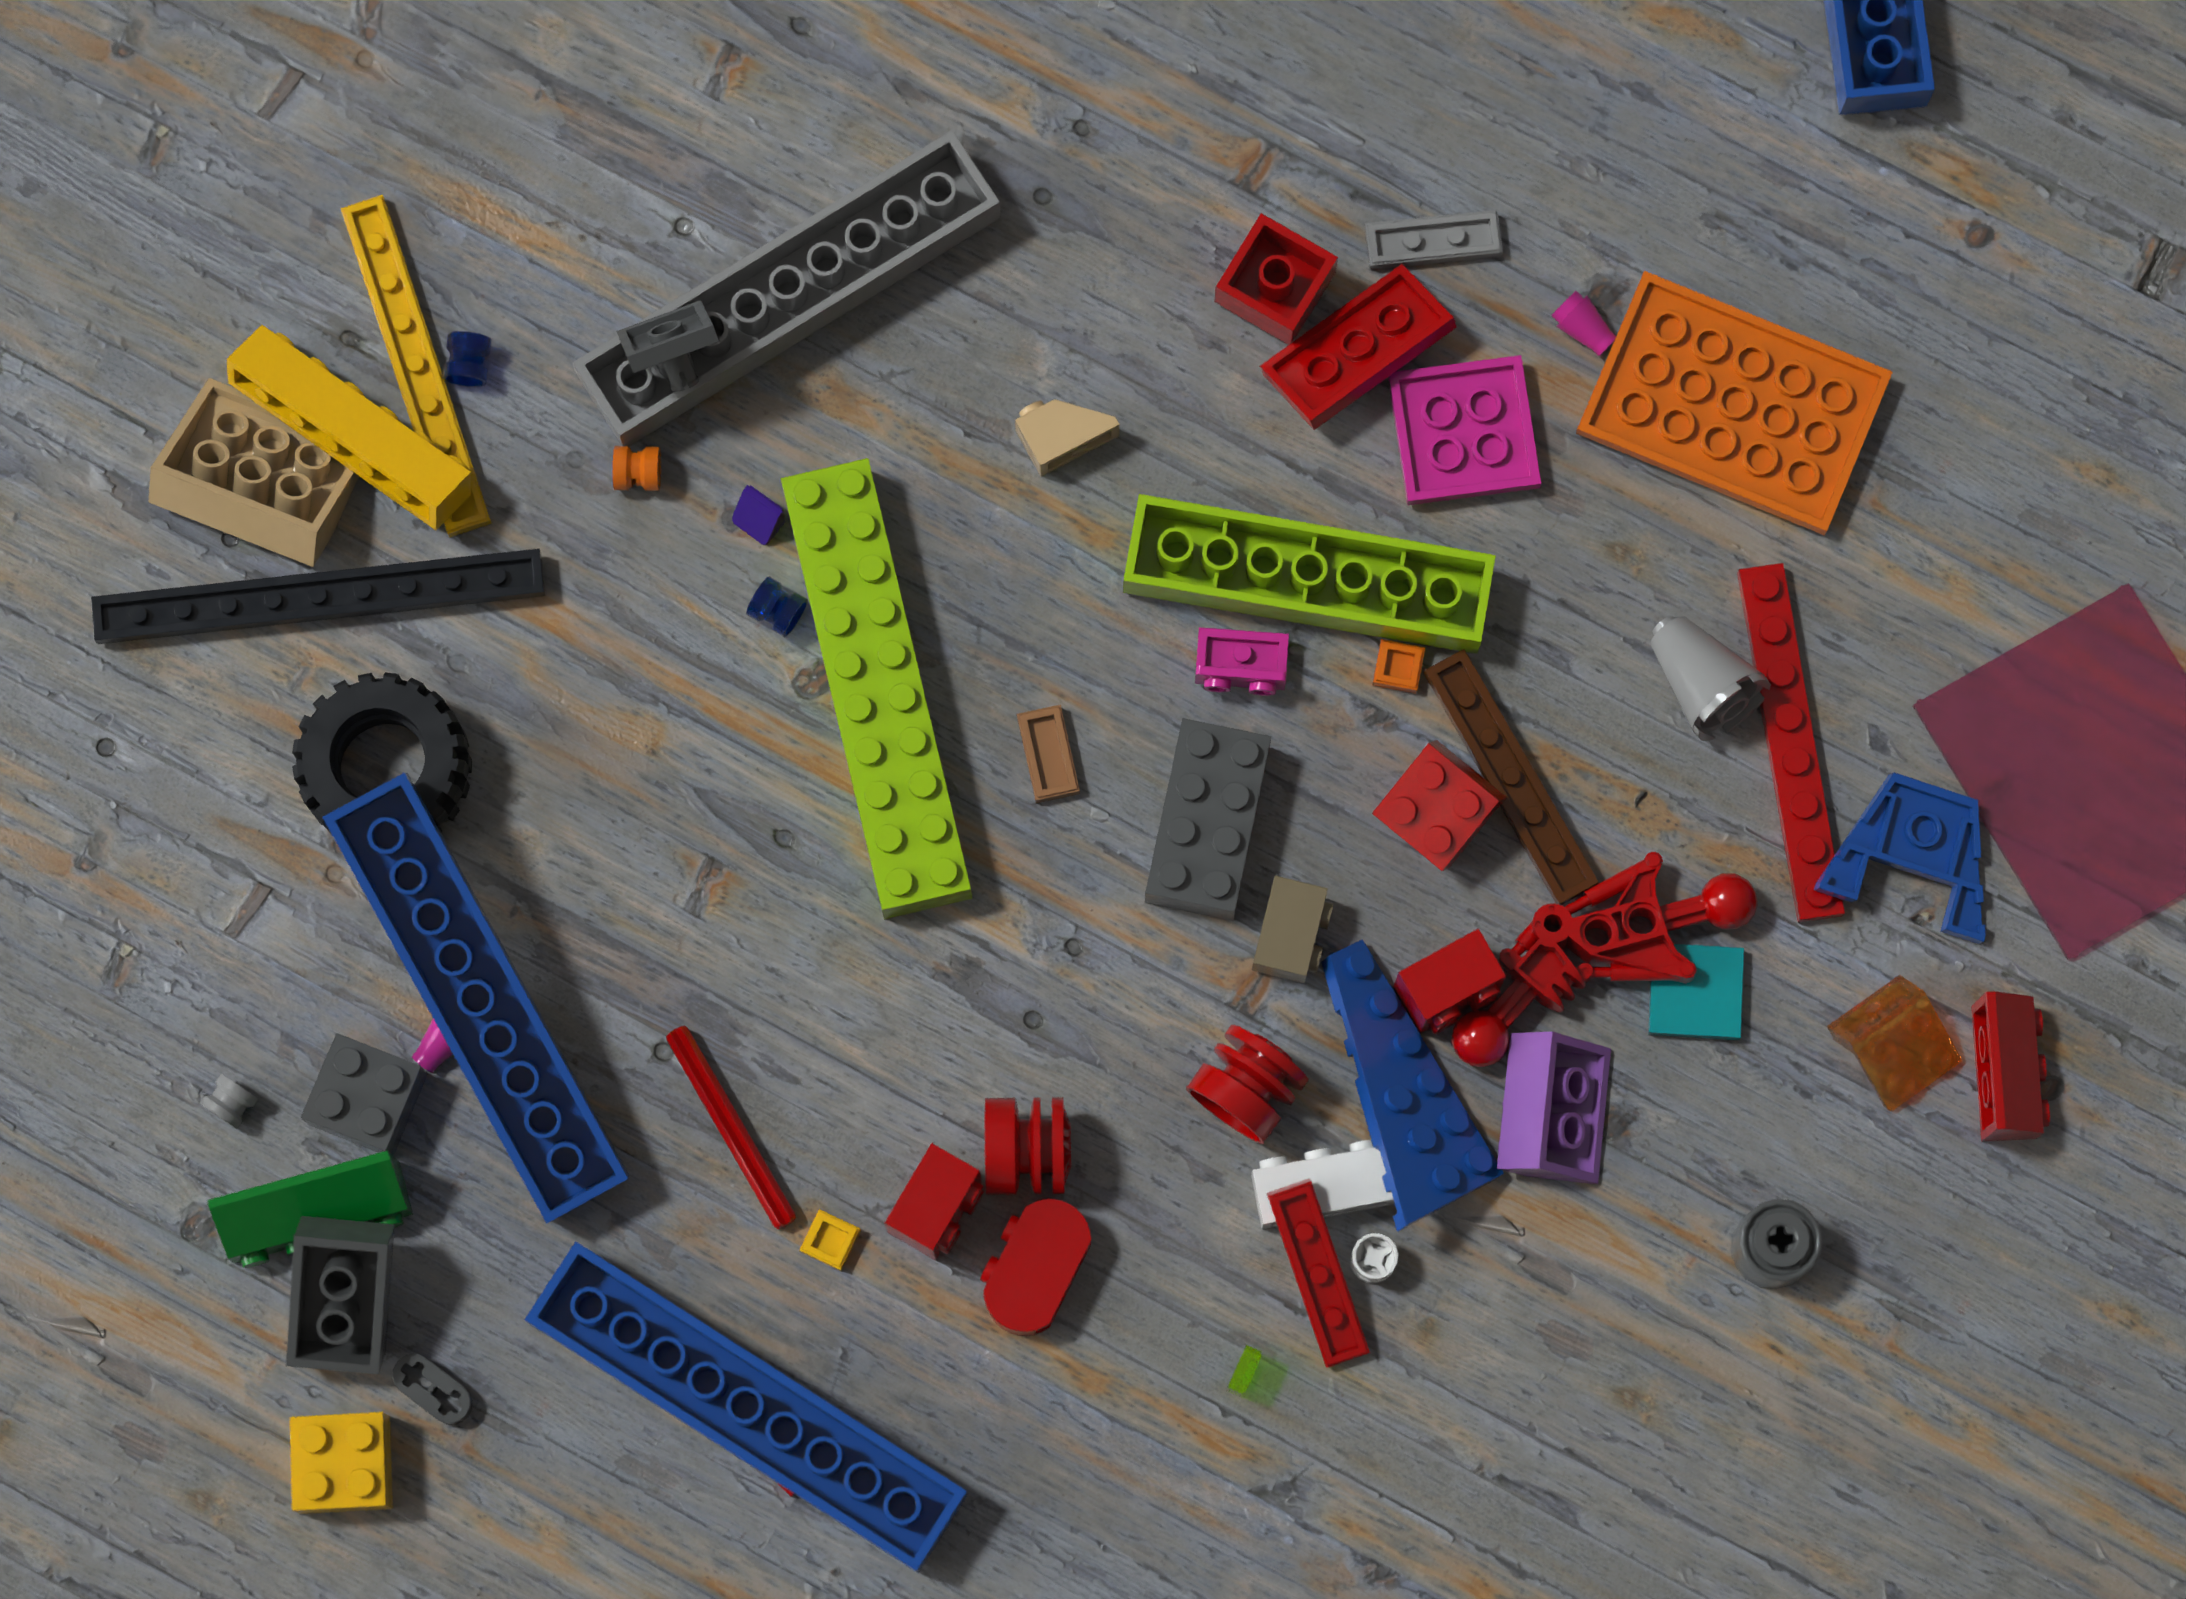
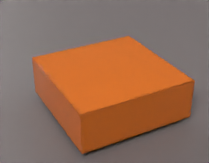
M1381 639L1372 685L1416 694L1425 647Z

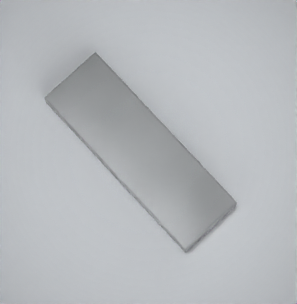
M1497 210L1365 223L1370 270L1396 268L1401 264L1406 267L1502 257L1503 253Z

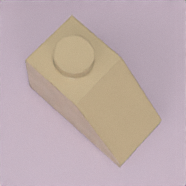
M1056 399L1046 404L1041 400L1036 401L1023 408L1019 412L1020 417L1015 419L1016 433L1041 477L1119 436L1120 424L1115 416Z

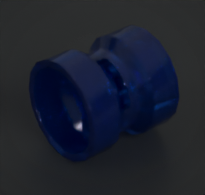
M456 331L447 335L446 349L450 356L449 361L444 364L443 380L459 386H485L488 379L485 358L491 354V338L474 332Z
M769 576L761 583L753 595L746 615L758 622L765 620L772 625L774 632L785 638L799 622L806 609L808 599L797 592L791 594L782 589L780 582Z

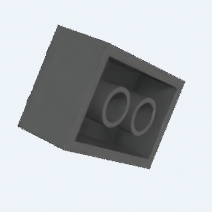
M308 1216L301 1217L294 1235L286 1366L379 1375L386 1354L394 1224Z

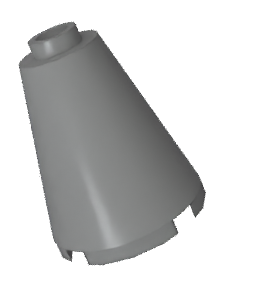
M1668 616L1654 627L1652 631L1654 637L1650 645L1693 732L1701 741L1716 739L1711 732L1720 727H1723L1728 733L1747 719L1765 699L1760 693L1762 687L1769 690L1771 686L1765 675L1685 616L1677 618Z

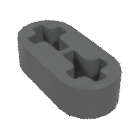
M409 1354L396 1362L392 1376L395 1386L430 1415L447 1425L462 1423L469 1417L473 1405L471 1394L465 1387L429 1359L419 1354ZM421 1363L425 1366L421 1374L432 1383L427 1390L417 1383H413L409 1387L405 1385L408 1377L403 1371L408 1365L416 1368ZM438 1388L449 1396L454 1395L456 1391L461 1394L458 1399V1403L462 1406L460 1412L456 1414L453 1411H449L446 1415L441 1413L444 1405L433 1396Z

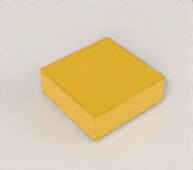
M819 1209L799 1251L834 1269L842 1271L861 1232V1228Z

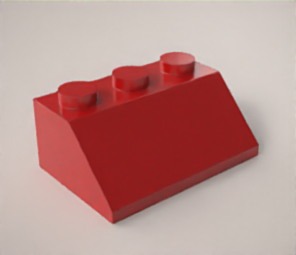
M1997 991L1985 992L1971 1006L1981 1141L2037 1139L2044 1134V1127H2049L2050 1124L2049 1103L2047 1099H2041L2040 1082L2046 1080L2047 1074L2045 1055L2038 1054L2037 1036H2042L2043 1033L2041 1009H2034L2033 996Z

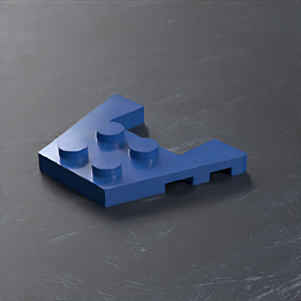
M1895 772L1889 774L1816 882L1814 891L1851 903L1857 901L1868 859L1951 886L1952 889L1940 932L1977 944L1984 942L1986 930L1985 925H1982L1981 903L1984 902L1983 885H1980L1978 860L1981 858L1978 800Z

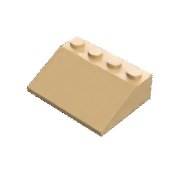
M208 378L151 466L149 503L314 567L337 527L359 476L236 388Z

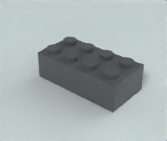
M1182 718L1145 891V903L1234 921L1269 754L1271 736Z

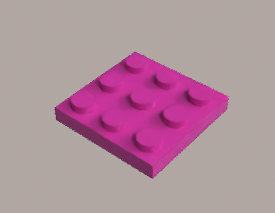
M1521 355L1396 371L1388 377L1407 506L1540 488L1541 478Z

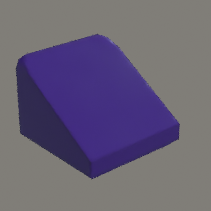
M747 485L744 488L732 516V522L737 527L765 546L770 543L786 522L783 508L751 485Z

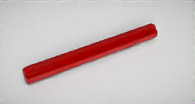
M684 1025L671 1031L666 1036L668 1044L774 1228L781 1229L791 1224L796 1219L795 1212L688 1027Z

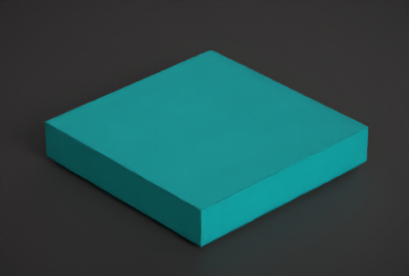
M1674 944L1680 954L1695 964L1696 973L1694 979L1689 983L1673 980L1650 981L1648 1035L1740 1040L1744 948Z

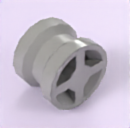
M220 1074L216 1079V1089L211 1095L204 1096L199 1104L235 1129H238L242 1124V1114L247 1108L254 1107L259 1099L225 1075Z

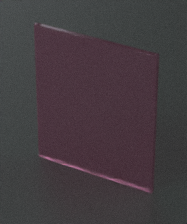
M2129 583L2119 586L2116 591L1928 697L1917 700L1913 705L1914 710L1966 795L1978 800L1980 818L2067 960L2078 957L2079 953L2186 893V674Z

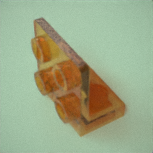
M1898 975L1827 1026L1833 1039L1855 1055L1883 1106L1889 1111L1898 1108L1962 1061L1960 1054L1925 991L1901 975Z

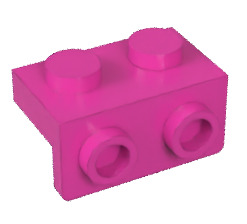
M1199 627L1195 684H1204V690L1220 693L1231 691V687L1249 688V693L1260 696H1272L1276 694V690H1285L1289 634Z

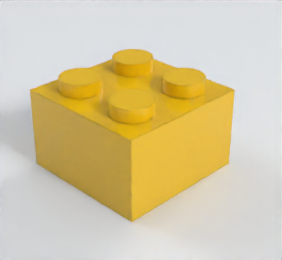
M384 1412L289 1417L292 1511L299 1514L393 1509L389 1415Z

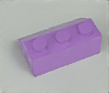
M1556 1032L1510 1033L1497 1169L1527 1177L1598 1184L1611 1048Z

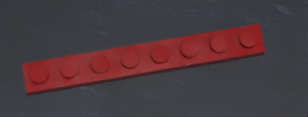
M1784 563L1739 569L1737 576L1753 667L1763 673L1771 684L1769 690L1762 687L1760 691L1761 695L1765 698L1760 705L1797 922L1842 917L1845 914L1842 899L1814 891L1816 882L1835 854Z

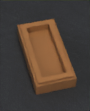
M1061 704L1018 713L1017 720L1035 802L1041 803L1080 794Z

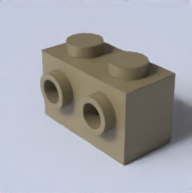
M1274 876L1252 971L1305 983L1308 971L1317 973L1323 947L1314 944L1318 928L1328 929L1334 903L1325 901L1328 888Z

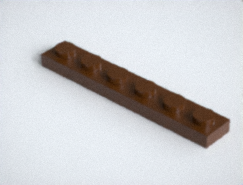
M1465 649L1424 671L1426 679L1483 778L1507 797L1500 807L1555 903L1563 905L1597 885L1599 881Z

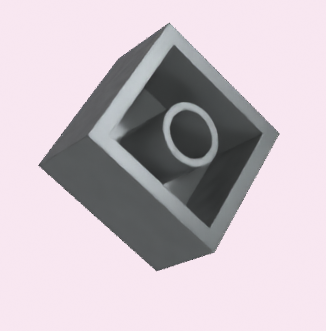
M336 1033L300 1118L309 1126L378 1153L388 1150L394 1156L428 1073L420 1065Z

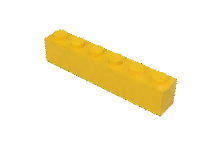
M261 325L227 358L228 383L434 530H437L470 497L471 472L461 459L443 453L434 446L424 433L409 429L398 420L397 416L390 409L375 405L364 397L362 391L356 385L348 381L345 383L330 373L322 361L315 357L309 358L296 349L291 340L282 333L275 334L264 325Z

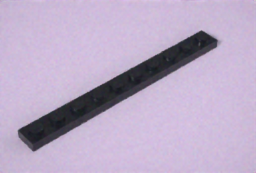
M539 548L91 597L94 641L97 644L542 597L545 596L542 554Z

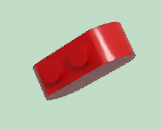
M1043 1199L1033 1202L1024 1208L1020 1217L1012 1214L1001 1236V1239L1006 1241L1007 1244L1000 1258L993 1255L990 1257L980 1278L981 1281L987 1283L983 1293L990 1317L1000 1328L1014 1335H1036L1051 1327L1091 1247V1233L1084 1216L1071 1204L1056 1199Z

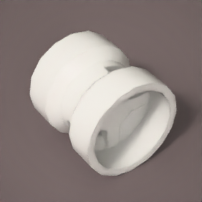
M1371 1233L1365 1235L1357 1241L1351 1253L1350 1265L1352 1271L1358 1279L1366 1283L1377 1284L1383 1282L1391 1276L1397 1265L1398 1251L1393 1241L1383 1234Z

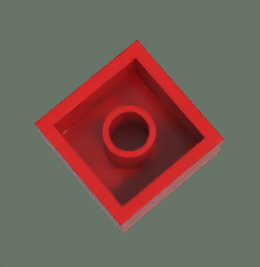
M1261 213L1216 285L1214 302L1289 345L1296 339L1334 277L1338 257Z
M1435 740L1425 746L1372 814L1437 868L1444 871L1452 866L1507 797L1438 740Z
M1478 928L1399 971L1393 987L1419 1033L1421 1034L1431 1028L1432 1032L1437 1034L1454 1025L1458 1021L1457 1017L1461 1015L1460 1012L1468 1007H1471L1473 1011H1477L1494 1003L1497 1000L1496 996L1501 993L1500 988L1506 975Z
M931 1143L885 1221L888 1234L935 1261L940 1252L948 1255L961 1234L959 1230L960 1225L957 1224L964 1212L972 1215L985 1191L982 1190L984 1186L981 1185L980 1170Z

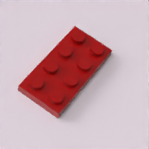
M1401 264L1261 364L1260 368L1263 376L1309 426L1315 430L1449 334L1457 326L1454 317Z

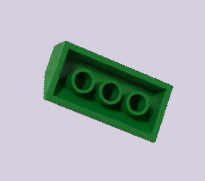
M388 1150L207 1200L227 1258L235 1264L241 1262L243 1268L267 1263L270 1261L269 1254L286 1250L288 1256L293 1255L294 1235L302 1216L394 1224L395 1227L404 1224L403 1217L413 1215L401 1164Z

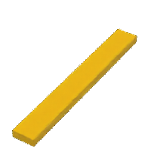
M380 195L340 208L413 430L424 433L434 446L446 455H453L461 459L471 472V495L444 522L447 534L450 538L490 525L492 522L384 196Z

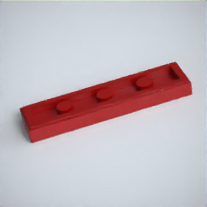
M1308 1178L1266 1193L1326 1368L1370 1353L1311 1179Z

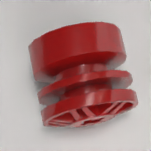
M1231 1024L1225 1033V1038L1238 1051L1225 1044L1218 1043L1214 1048V1052L1226 1065V1068L1223 1071L1215 1066L1203 1063L1186 1087V1091L1199 1104L1225 1124L1245 1137L1264 1144L1281 1120L1279 1114L1268 1103L1270 1099L1292 1105L1296 1097L1284 1084L1302 1091L1309 1078L1293 1063L1292 1058L1273 1042L1259 1034H1253L1237 1025Z
M1040 1097L1033 1098L1029 1118H1020L1015 1098H985L986 1195H1016L1020 1174H1030L1034 1194H1042V1173H1053V1194H1065V1184L1071 1169V1122L1064 1107V1097H1052V1118H1041Z

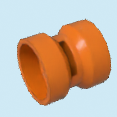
M615 446L613 452L614 490L628 491L634 484L642 486L645 491H660V447L646 446L642 451L633 452L629 446Z

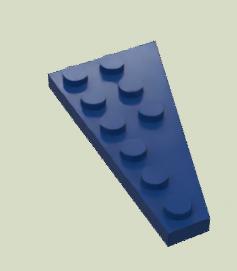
M1362 939L1329 955L1321 963L1335 1013L1342 1016L1348 1036L1344 1041L1348 1057H1353L1359 1075V1078L1355 1080L1373 1148H1376L1381 1153L1386 1171L1382 1179L1386 1193L1392 1192L1397 1214L1393 1218L1398 1232L1491 1183L1504 1173L1502 1170L1497 1169L1496 1159Z

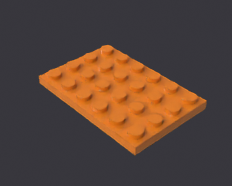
M1644 270L1576 434L1825 536L1893 371Z

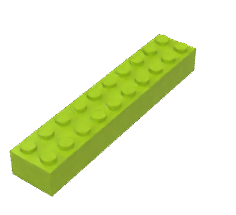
M869 458L781 478L884 920L972 899L970 882Z

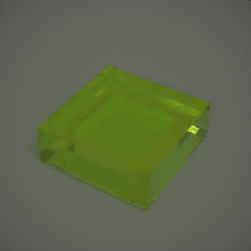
M1246 1345L1226 1391L1239 1397L1245 1396L1261 1360V1351Z

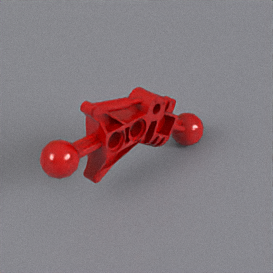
M1650 852L1638 863L1584 891L1585 896L1566 906L1552 903L1540 907L1534 914L1532 922L1515 939V946L1512 949L1505 948L1500 952L1499 963L1511 975V979L1514 982L1488 1011H1472L1457 1021L1453 1028L1451 1039L1455 1053L1462 1061L1471 1066L1486 1067L1494 1065L1504 1057L1509 1048L1510 1035L1508 1028L1534 999L1553 1011L1563 1012L1565 1009L1560 998L1570 1001L1574 1000L1575 995L1570 986L1583 989L1591 978L1610 977L1611 981L1673 980L1682 983L1691 982L1696 973V966L1676 950L1668 932L1706 921L1721 929H1738L1746 925L1754 917L1758 906L1757 893L1752 884L1738 874L1722 873L1711 878L1705 884L1701 895L1660 906L1656 896L1655 881L1660 872L1663 859L1658 852ZM1624 891L1614 907L1574 918L1571 916V914L1588 905L1594 907ZM1642 916L1651 921L1653 929L1646 934H1639L1631 929L1629 921L1634 917ZM1548 925L1556 926L1559 930L1556 932H1550L1545 927ZM1592 928H1599L1608 934L1609 941L1602 946H1595L1587 941L1585 933ZM1565 947L1569 948L1586 963L1575 967L1563 950ZM1524 951L1527 952L1523 957H1520Z

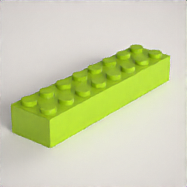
M1139 494L1123 579V593L1457 651L1465 649L1466 652L1478 654L1482 641L1496 555Z

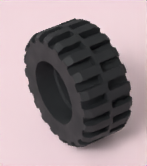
M387 672L384 673L383 678H374L372 673L358 675L359 682L348 685L346 680H343L333 686L336 693L326 699L321 695L313 703L316 708L314 714L311 717L304 715L299 725L302 735L300 739L294 740L292 751L296 758V764L292 768L294 780L300 788L299 794L318 822L330 832L323 817L358 798L346 787L341 774L342 758L352 740L371 727L382 724H395L404 726L412 731L422 744L425 763L422 773L414 785L439 831L442 832L443 830L440 825L447 818L453 821L459 813L460 809L457 804L460 798L467 797L470 788L467 777L469 773H472V758L468 752L470 745L466 734L445 700L437 692L429 691L424 683L416 679L410 678L408 681L401 679L399 674Z

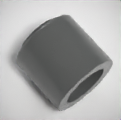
M1774 1199L1759 1204L1739 1222L1732 1235L1731 1253L1735 1267L1746 1280L1758 1287L1779 1289L1792 1285L1814 1267L1821 1254L1823 1237L1818 1221L1807 1208L1795 1201ZM1776 1228H1782L1784 1236H1792L1793 1243L1785 1247V1253H1778L1777 1246L1769 1245L1768 1238L1776 1234Z

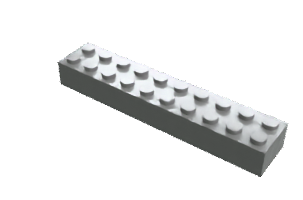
M951 130L639 321L638 323L691 303L702 301L714 326L719 342L688 353L695 374L699 379L695 386L689 388L683 372H680L679 375L685 390L672 391L663 362L633 373L618 335L572 362L577 377L622 446H631L1001 218L1000 201Z

